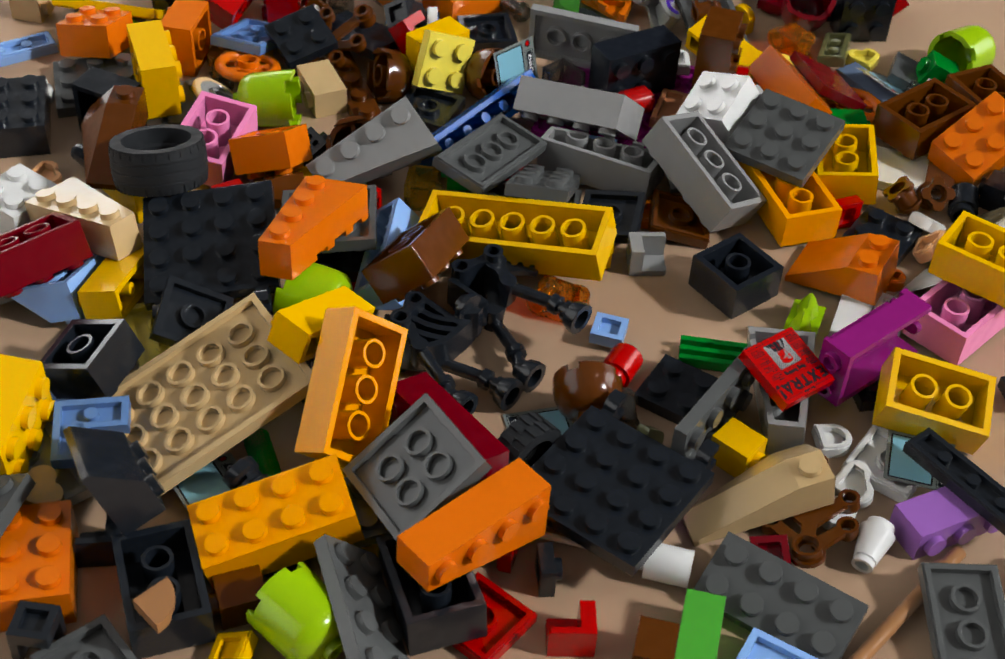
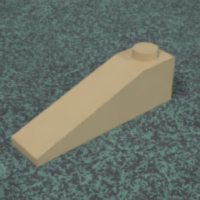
M806 443L770 454L693 505L682 520L695 547L724 538L728 531L737 534L834 504L836 477L821 449Z

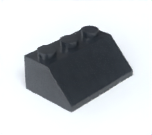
M73 426L63 430L82 483L125 537L166 510L160 495L165 493V490L156 478L157 473L148 461L150 458L138 440L131 443L123 432Z

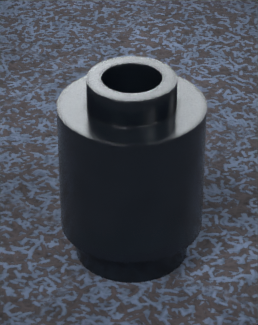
M967 182L953 185L951 188L955 190L956 195L953 200L948 201L947 214L951 221L954 223L963 211L977 216L979 207L978 188Z

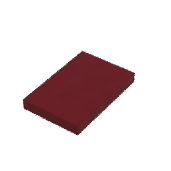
M794 50L789 58L790 61L819 95L848 109L864 110L867 105L836 70Z

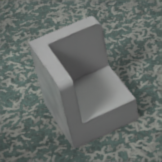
M629 232L625 255L629 276H665L666 266L663 254L666 235L664 232Z

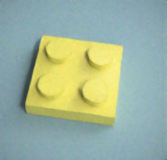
M425 29L412 85L462 94L465 84L464 70L472 56L475 40Z

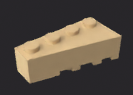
M73 176L51 188L39 190L36 192V196L24 202L30 222L54 211L79 219L93 254L120 261L143 247L134 212Z

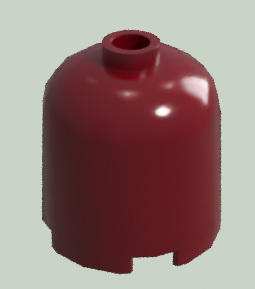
M782 0L781 16L789 29L797 33H810L819 29L826 22L837 0Z

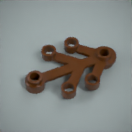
M367 4L357 5L354 9L353 17L332 32L338 41L339 49L331 51L328 57H319L307 63L328 59L334 69H339L346 63V58L342 51L361 52L365 50L367 42L360 33L353 34L349 40L341 39L356 27L361 29L372 27L376 22L373 8ZM327 6L321 8L318 13L331 31L332 23L335 21L336 16L333 9ZM296 67V68H294V69H295V75L297 76V67Z
M845 489L839 492L838 497L834 500V504L790 517L801 527L800 534H797L783 523V519L773 522L776 523L774 525L766 524L760 526L761 531L765 535L787 534L791 562L797 567L804 569L816 568L825 561L826 549L839 541L852 542L858 538L859 523L855 518L849 516L839 518L835 527L819 536L816 535L818 527L842 512L845 514L856 513L860 509V494L855 490Z

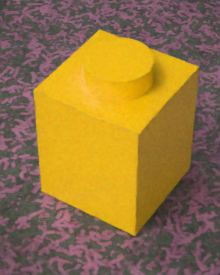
M734 417L712 435L711 441L720 445L719 451L713 457L717 460L716 465L733 477H737L767 457L764 453L768 439Z

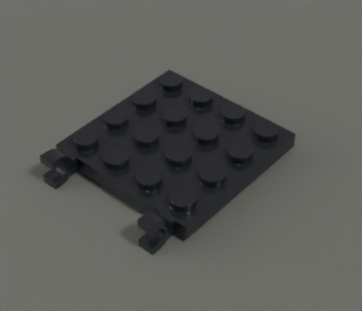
M271 180L188 191L164 197L143 198L144 304L147 311L152 310L153 319H155L164 285L169 275L233 297L234 299L247 297L254 292L270 315H273L271 293H275L277 287L281 288L280 278L260 275L258 239L275 218L274 189Z
M614 389L607 397L601 410L591 405L531 468L551 485L546 525L633 577L713 483L715 473L710 470L716 465L717 460L713 457L719 451L720 445L707 438L700 446L694 460L688 459L619 421L625 413V409L621 408V405L626 401L627 395Z

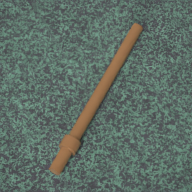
M954 546L942 560H935L933 563L959 564L966 557V552L961 547ZM920 583L848 659H871L923 603Z

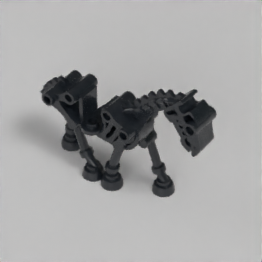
M489 244L485 246L481 256L472 259H456L451 263L447 304L453 308L454 316L425 297L423 293L411 291L405 295L404 308L396 309L391 314H385L384 319L408 329L400 372L407 370L427 371L439 385L472 415L478 405V396L466 390H456L453 377L445 374L444 371L476 382L477 387L485 391L489 389V393L493 395V401L503 411L512 408L519 400L523 391L526 393L533 391L545 375L546 366L540 361L526 360L527 352L524 345L517 343L503 324L505 310L516 300V296L546 307L547 312L553 315L559 313L562 324L572 334L579 333L586 326L592 314V307L587 303L579 301L565 302V297L557 293L549 295L517 283V278L514 275L537 277L538 270L535 269L534 265L525 267L522 262L517 263V265H511V262L507 261L503 255V248L500 245ZM484 326L485 330L494 332L505 347V355L508 362L512 364V375L515 379L511 377L503 378L502 376L496 377L495 372L488 368L480 370L454 361V359L473 343L475 338L482 332V327ZM315 357L305 361L311 370L313 369ZM306 398L301 400V402L305 404Z

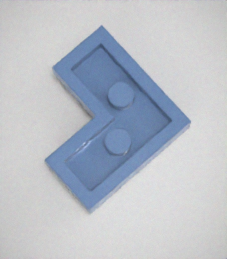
M129 395L55 401L50 454L52 468H76L63 432L69 426L117 431L124 434L130 433L131 402Z

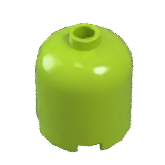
M967 25L939 34L931 41L928 48V54L935 50L959 65L960 71L992 64L996 56V45L991 34L986 29L974 25Z
M295 69L254 72L247 74L241 79L237 92L233 93L232 99L257 106L258 127H285L301 123L302 114L296 113L297 103H302V93L299 76L293 77Z
M314 262L294 280H286L283 288H276L273 314L282 308L292 306L342 286H346L353 291L351 279L340 270Z
M302 561L297 563L296 570L290 572L284 567L272 576L256 594L261 601L255 611L247 610V622L287 659H336L344 650L325 583Z

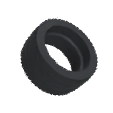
M178 124L149 125L126 130L115 135L109 141L111 174L115 188L121 193L138 197L171 196L196 189L208 179L206 143L203 133L199 129Z

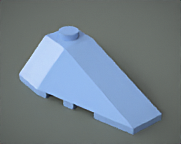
M93 254L92 257L83 260L84 264L81 267L69 271L63 269L53 274L54 278L42 284L32 283L22 288V293L11 298L50 323L65 321L66 324H69L73 319H85L83 310L78 304L77 291L106 257Z

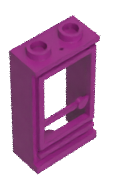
M905 288L900 291L897 299L892 298L890 303L888 301L832 336L825 337L818 359L835 378V381L829 387L818 392V394L837 407L879 380L881 366L895 347L917 353L918 350L898 337L897 334L902 329L907 330L911 334L920 332L922 326L918 319L931 312L932 306Z

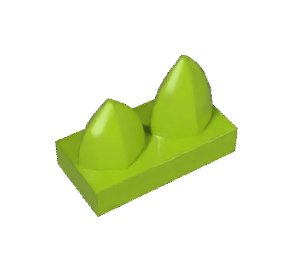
M813 293L808 294L802 300L795 298L783 329L792 327L797 331L816 332L817 336L826 307L817 304Z

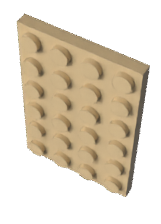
M254 292L126 376L118 386L116 393L111 396L129 395L131 402L130 433L125 435L131 443L138 440L150 458L148 461L157 473L156 478L161 483L165 493L307 396L312 370L306 362L296 363L267 341L272 327V316Z

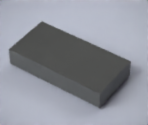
M898 51L893 58L886 79L887 82L903 91L913 88L917 80L916 66L918 62Z

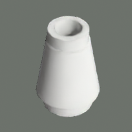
M870 516L860 524L859 535L851 560V564L856 570L862 573H871L894 544L896 530L890 521L879 516Z

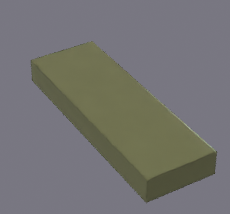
M825 33L817 61L828 67L844 68L851 45L852 34Z

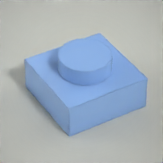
M597 312L590 331L589 343L613 348L618 343H623L628 330L629 319Z

